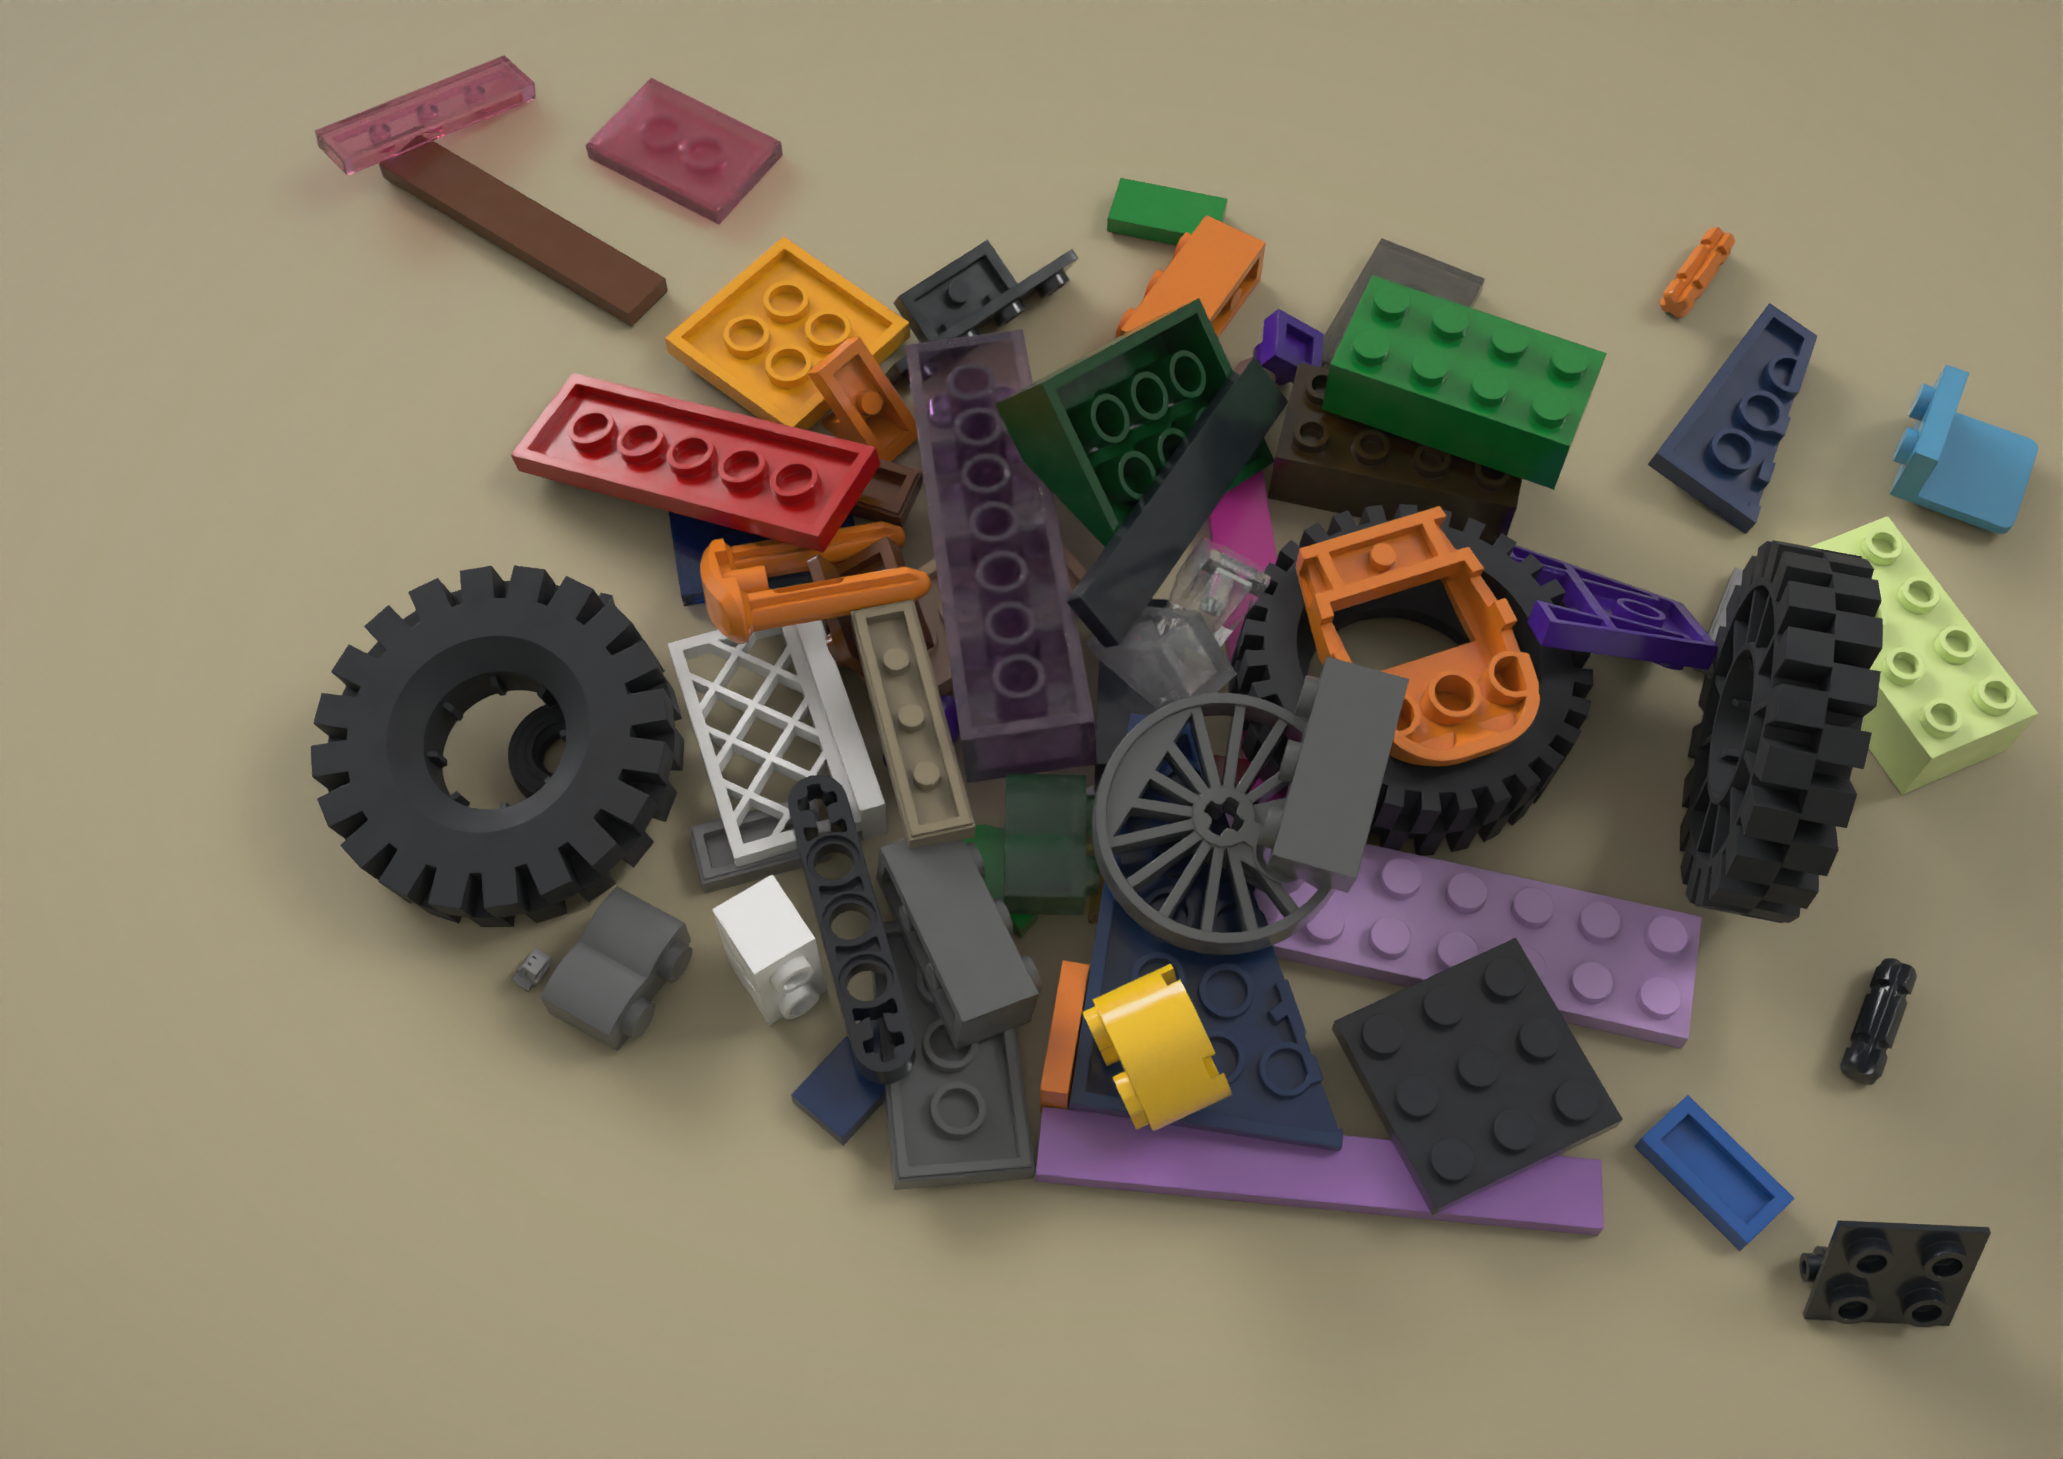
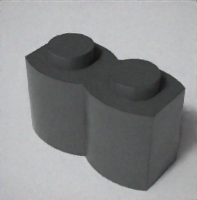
M617 886L598 907L586 926L580 941L560 962L545 986L540 997L548 1012L553 1016L618 1051L628 1038L636 1040L643 1034L655 1012V1004L651 1002L654 995L662 988L666 981L670 983L676 982L687 968L692 956V948L689 947L691 938L686 924Z

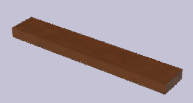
M417 131L379 163L380 170L385 179L631 327L668 292L666 279Z

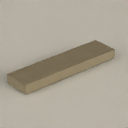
M914 600L850 611L851 627L909 849L975 837L976 826Z

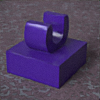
M1278 309L1264 320L1263 339L1254 348L1253 356L1263 368L1275 374L1276 384L1294 383L1298 363L1322 367L1324 334Z

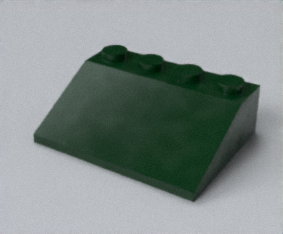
M1200 298L1145 322L995 403L1022 461L1106 547L1233 370ZM1264 438L1226 492L1274 463V458Z

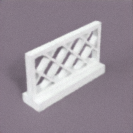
M821 620L756 631L750 636L749 643L744 644L733 642L719 630L668 643L670 656L736 867L797 849L793 830H789L791 822L788 808L759 795L773 771L799 782L801 779L811 775H822L827 768L830 777L843 786L848 797L857 832L860 831L863 840L888 833L886 803L836 661L828 650L825 639L826 633ZM782 633L786 648L775 665L748 654L756 640ZM712 653L728 661L715 681L710 682L690 673L686 660ZM791 663L795 674L786 671ZM739 666L766 677L753 700L726 689ZM778 683L803 695L804 699L792 718L764 706ZM696 691L705 694L700 703ZM717 700L745 712L731 735L712 728L705 723L706 717ZM808 715L813 727L804 723ZM756 718L784 730L770 753L742 741ZM796 735L819 745L822 752L810 771L781 759ZM712 743L722 747L717 757ZM734 753L762 765L748 789L729 782L722 777L721 773ZM729 797L740 801L734 812ZM751 807L780 820L771 836L743 844L739 826ZM828 819L820 822L816 821L819 836L831 832Z

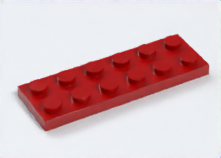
M572 373L511 454L520 472L822 553L825 552L881 465L876 447L575 373Z

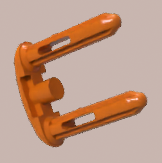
M883 521L839 528L824 553L773 539L729 546L724 542L723 538L715 539L703 552L700 563L707 613L713 625L725 637L737 644L749 643L750 636L756 631L848 616L850 611L912 599L915 603L921 597L928 594L931 588V581L928 574L924 571L904 566L769 590L767 578L810 571L807 560L816 554L821 555L836 566L885 536H888L898 544L900 549L903 548L906 543V534L903 528Z

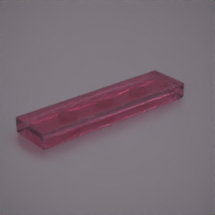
M503 55L315 130L317 144L348 176L536 98L535 83L511 60Z

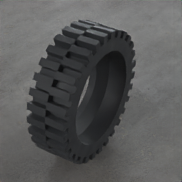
M1400 504L1393 520L1417 513V505ZM1382 505L1365 507L1357 526L1349 511L1333 515L1327 533L1317 522L1304 530L1299 546L1293 540H1290L1280 550L1276 564L1274 565L1271 562L1268 564L1261 575L1257 589H1254L1236 643L1230 670H1233L1228 684V693L1257 697L1274 703L1295 715L1306 675H1308L1310 661L1317 651L1295 568L1299 550L1306 546L1392 521H1386ZM1443 510L1447 517L1440 527L1456 550L1466 547L1472 550L1484 567L1481 577L1497 600L1506 598L1518 620L1512 629L1520 652L1529 653L1539 682L1540 703L1535 719L1530 727L1512 744L1496 752L1448 766L1415 765L1403 762L1389 755L1369 833L1381 835L1380 847L1397 851L1401 850L1407 838H1414L1415 854L1420 856L1434 855L1444 837H1446L1450 851L1455 852L1467 849L1477 832L1483 842L1499 835L1507 821L1513 826L1526 814L1531 804H1535L1575 745L1582 732L1579 729L1586 720L1591 701L1585 698L1593 687V669L1583 668L1591 653L1541 646L1527 623L1534 603L1537 600L1559 606L1566 591L1557 579L1540 586L1536 579L1544 565L1532 554L1518 564L1510 558L1517 542L1501 533L1492 546L1479 539L1486 524L1472 518L1468 519L1463 532L1450 528L1449 523L1452 512ZM1441 579L1333 612L1334 618L1332 623L1336 631L1362 620L1399 618L1429 626L1443 633L1459 646L1470 642ZM1297 716L1305 723L1307 722V718ZM1245 719L1243 730H1247L1241 748L1248 762H1251L1267 739L1272 728L1256 721ZM1283 737L1259 776L1263 783L1279 772L1288 737Z

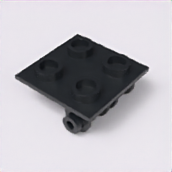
M1838 1220L1828 1247L1816 1246L1813 1253L1801 1254L1799 1264L1801 1278L1803 1282L1814 1283L1803 1311V1317L1808 1320H1830L1843 1324L1873 1322L1910 1324L1915 1327L1950 1326L1990 1237L1989 1227Z

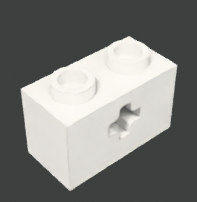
M773 874L712 909L728 962L768 1025L783 1017L785 1019H794L803 1015L818 1002L819 995L827 991L816 939Z

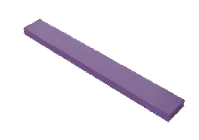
M1042 1107L1036 1182L1596 1236L1604 1229L1602 1160L1555 1156L1432 1216L1392 1140L1343 1135L1342 1149L1340 1151H1333L1174 1125H1167L1153 1132L1148 1124L1136 1130L1131 1118L1081 1110Z

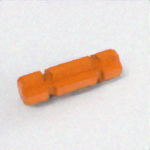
M1719 227L1707 230L1700 240L1701 244L1695 247L1677 272V278L1672 280L1663 292L1660 307L1664 312H1671L1676 318L1688 315L1695 305V299L1702 295L1718 272L1719 265H1722L1730 255L1731 248L1735 244L1734 236L1731 233H1724Z

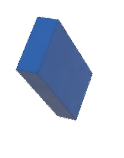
M1689 1095L1641 1137L1634 1146L1739 1251L1752 1241L1795 1199Z

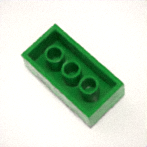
M1372 275L1331 361L1322 409L1554 490L1607 353Z

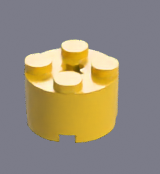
M1171 964L1093 999L1092 1001L1095 1006L1082 1012L1106 1065L1109 1066L1120 1060L1124 1072L1112 1078L1136 1130L1149 1124L1154 1132L1232 1095L1225 1074L1219 1075L1211 1058L1216 1053L1181 980L1177 981Z

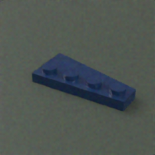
M1769 303L1647 465L1747 534L1757 522L1762 507L1759 503L1764 488L1770 483L1776 464L1773 460L1779 442L1786 434L1791 419L1788 415L1793 400L1800 391L1817 335Z

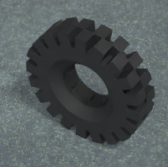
M1772 540V542L1766 541L1758 547L1757 556L1752 555L1743 569L1741 586L1735 585L1726 607V627L1719 626L1715 639L1718 649L1712 661L1713 675L1705 674L1698 701V706L1703 711L1701 723L1693 726L1688 758L1694 759V765L1684 779L1682 807L1688 809L1680 825V851L1685 852L1680 869L1682 884L1687 885L1685 894L1689 902L1697 907L1782 924L1783 922L1790 923L1799 918L1800 908L1807 909L1818 894L1819 875L1827 876L1839 851L1836 826L1847 828L1857 797V793L1850 781L1853 767L1864 769L1872 732L1861 731L1863 717L1877 706L1881 671L1871 670L1870 668L1883 646V619L1875 617L1882 600L1878 580L1872 579L1874 568L1868 559H1863L1862 556Z
M514 565L510 581H503L492 566L461 570V590L450 592L439 578H436L409 591L408 593L416 611L404 619L389 605L386 606L364 626L378 642L368 653L348 644L331 672L346 687L342 695L321 693L313 722L315 726L329 736L328 743L311 746L312 777L326 787L329 792L317 798L328 827L345 839L340 845L362 870L379 880V883L411 904L413 902L427 913L455 923H460L462 917H468L480 927H514L515 915L525 914L535 923H539L567 914L565 899L577 893L588 902L616 885V882L608 872L621 859L634 868L652 846L654 841L645 830L652 818L663 822L667 821L678 793L668 780L670 771L683 770L684 739L675 728L674 722L682 719L674 689L664 676L663 672L665 670L646 641L643 640L634 624L612 602L604 605L593 588L568 576H565L560 586L556 585L547 571L539 568ZM514 690L536 692L539 698L549 707L557 702L565 718L566 729L560 731V736L566 743L565 749L555 773L551 778L548 776L544 780L546 784L538 792L512 806L508 803L500 804V809L468 807L470 802L457 791L450 795L443 776L442 768L448 766L443 752L452 728L457 721L463 719V714L469 708L491 695L498 693L500 696L507 694V691Z

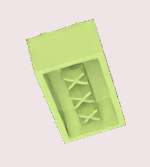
M1888 516L1810 546L1862 556L1863 559H1868L1874 568L1872 579L1878 580L1882 600L1875 617L1883 619V646L1870 669L1881 671L1877 706L1863 717L1861 731L1872 732L1869 750L1899 792L1904 795L2006 751L2037 716L2038 712Z

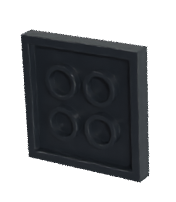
M1516 938L1337 1019L1332 1026L1334 1035L1432 1216L1616 1128L1623 1120Z

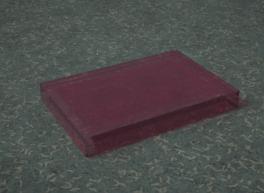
M650 78L586 144L589 159L718 225L783 156L781 141L653 78Z

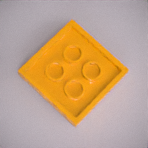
M783 236L666 336L665 342L670 355L757 418L808 430L831 407L807 373L848 338L854 337L862 339L878 365H880L910 338V325L907 320Z

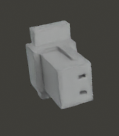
M535 947L519 967L511 981L528 992L532 986L536 987L550 969L549 963L552 958Z

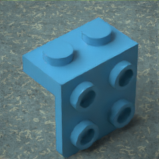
M1945 365L1933 386L1924 383L1921 385L1912 403L1908 417L1916 421L1913 428L1907 427L1893 455L1892 461L1900 463L1890 495L1993 533L2005 534L2015 523L2038 452V446L2030 438L1957 413L1956 410L1969 372Z

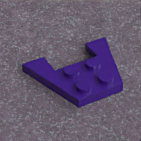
M1515 545L1510 558L1518 564L1532 554L1544 565L1536 579L1540 586L1557 579L1566 591L1562 601L1567 608L1539 600L1534 603L1527 623L1541 646L1650 661L1672 670H1683L1684 667L1709 670L1718 646L1683 603Z

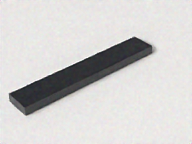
M1254 356L1238 363L1067 599L1066 603L1105 649L1120 645L1287 405V399Z

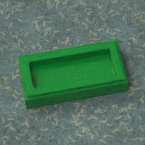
M1120 178L1107 219V232L1177 245L1183 234L1186 232L1192 234L1206 215L1223 222L1228 199Z

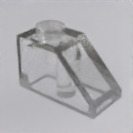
M1202 537L1177 572L1159 627L1216 653L1267 589L1271 576L1258 563L1235 553L1225 546L1218 545Z
M1146 606L1120 645L1105 649L1095 636L1086 642L1090 651L1156 709L1191 696L1219 693V690L1237 675L1198 611Z

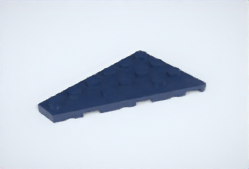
M1130 713L1127 734L1148 715ZM1188 723L1176 742V746L1203 780ZM1165 760L1158 772L1185 787ZM1149 787L1142 796V799L1173 803ZM1223 812L1219 819H1212L1210 831L1220 836L1226 828H1230L1227 817ZM1130 816L1118 836L1172 824V822ZM1181 840L1113 856L1125 879H1128ZM1190 854L1136 893L1148 905L1159 912L1193 858V855ZM1205 863L1171 918L1173 921L1199 929L1209 864ZM1222 867L1213 932H1242L1228 873ZM1104 881L1084 1011L1095 1006L1092 1001L1093 999L1171 964L1177 981L1181 980L1216 1054L1211 1056L1219 1075L1225 1074L1231 1089V1096L1169 1125L1340 1151L1343 1143V1131L1341 1128L1338 1129L1322 1084L1324 1079L1316 1057L1311 1054L1305 1037L1307 1031L1289 981L1284 979L1273 945L1254 952L1232 955L1205 954L1172 945L1154 936L1134 921L1115 900ZM1247 883L1258 928L1268 926L1266 917L1257 904L1254 895L1255 887ZM1083 1015L1068 1108L1130 1118L1112 1078L1124 1072L1120 1060L1109 1066L1106 1065Z

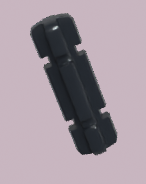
M1885 958L1876 967L1870 983L1871 992L1865 996L1850 1037L1851 1047L1846 1048L1840 1064L1841 1071L1846 1077L1864 1085H1872L1882 1076L1888 1060L1887 1049H1891L1908 1004L1906 996L1911 995L1917 979L1916 971L1911 965L1901 963L1894 958Z

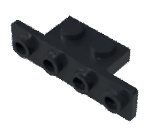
M987 239L897 297L893 304L901 316L909 322L910 329L922 346L896 362L885 375L892 385H895L902 379L909 386L919 382L938 367L933 359L945 351L950 350L954 357L960 355L982 339L978 330L994 320L998 328H1000L1027 309L1022 301L1038 292L1043 300L1062 288L1070 281L1065 272L1079 258L1071 249L1020 283H1017Z

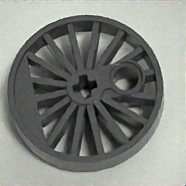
M1208 693L1177 700L1158 709L1138 723L1123 738L1106 765L1097 787L1092 814V840L1096 860L1108 889L1124 911L1141 927L1167 943L1186 950L1215 955L1242 954L1270 947L1289 938L1311 922L1324 908L1336 889L1266 870L1267 865L1263 859V852L1267 848L1259 846L1270 805L1283 808L1286 798L1269 802L1265 801L1290 783L1277 780V773L1251 791L1284 736L1301 743L1306 726L1302 719L1274 703L1257 697L1233 693ZM1205 716H1231L1222 781L1219 779L1204 721ZM1249 719L1272 728L1270 734L1239 784H1235L1244 720ZM1188 723L1203 780L1176 746V742ZM1165 760L1185 787L1158 772ZM1149 787L1173 803L1142 799V796ZM1223 812L1230 814L1234 818L1231 829L1226 828L1220 836L1210 831L1212 819H1219ZM1130 816L1172 822V824L1118 836ZM1181 840L1128 879H1125L1113 856ZM1193 855V858L1159 912L1148 905L1136 893L1187 856ZM1206 863L1209 866L1199 929L1177 923L1171 918ZM1222 867L1228 873L1242 932H1213ZM1306 882L1318 890L1299 908L1289 894L1297 891ZM1247 883L1266 893L1284 918L1268 926L1258 928Z

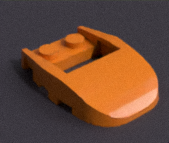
M1440 506L1300 548L1295 566L1318 657L1322 665H1324L1326 657L1352 663L1332 623L1334 618L1333 612L1441 579L1470 642L1382 670V672L1409 679L1389 755L1403 762L1421 766L1459 764L1509 746L1530 727L1535 719L1540 703L1539 682L1529 653L1520 652L1512 629L1518 621L1506 598L1497 600L1481 577L1484 567L1469 547L1456 550L1440 527L1447 516Z

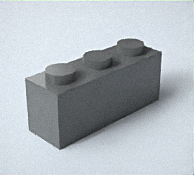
M1326 657L1319 678L1306 675L1295 715L1307 718L1302 741L1300 743L1288 739L1277 780L1290 783L1283 808L1270 805L1259 846L1272 849L1266 870L1346 893L1349 892L1358 876L1409 679L1331 657Z
M903 839L880 847L876 880L902 931L903 938L923 977V981L955 1049L958 1050L1029 1023L1038 995L1042 990L1040 976L1033 960L1028 955L1020 956L1011 938L1013 935V924L1005 903L1000 898L992 899L985 885V867L976 845L973 842L965 844L962 839L909 849L907 839Z

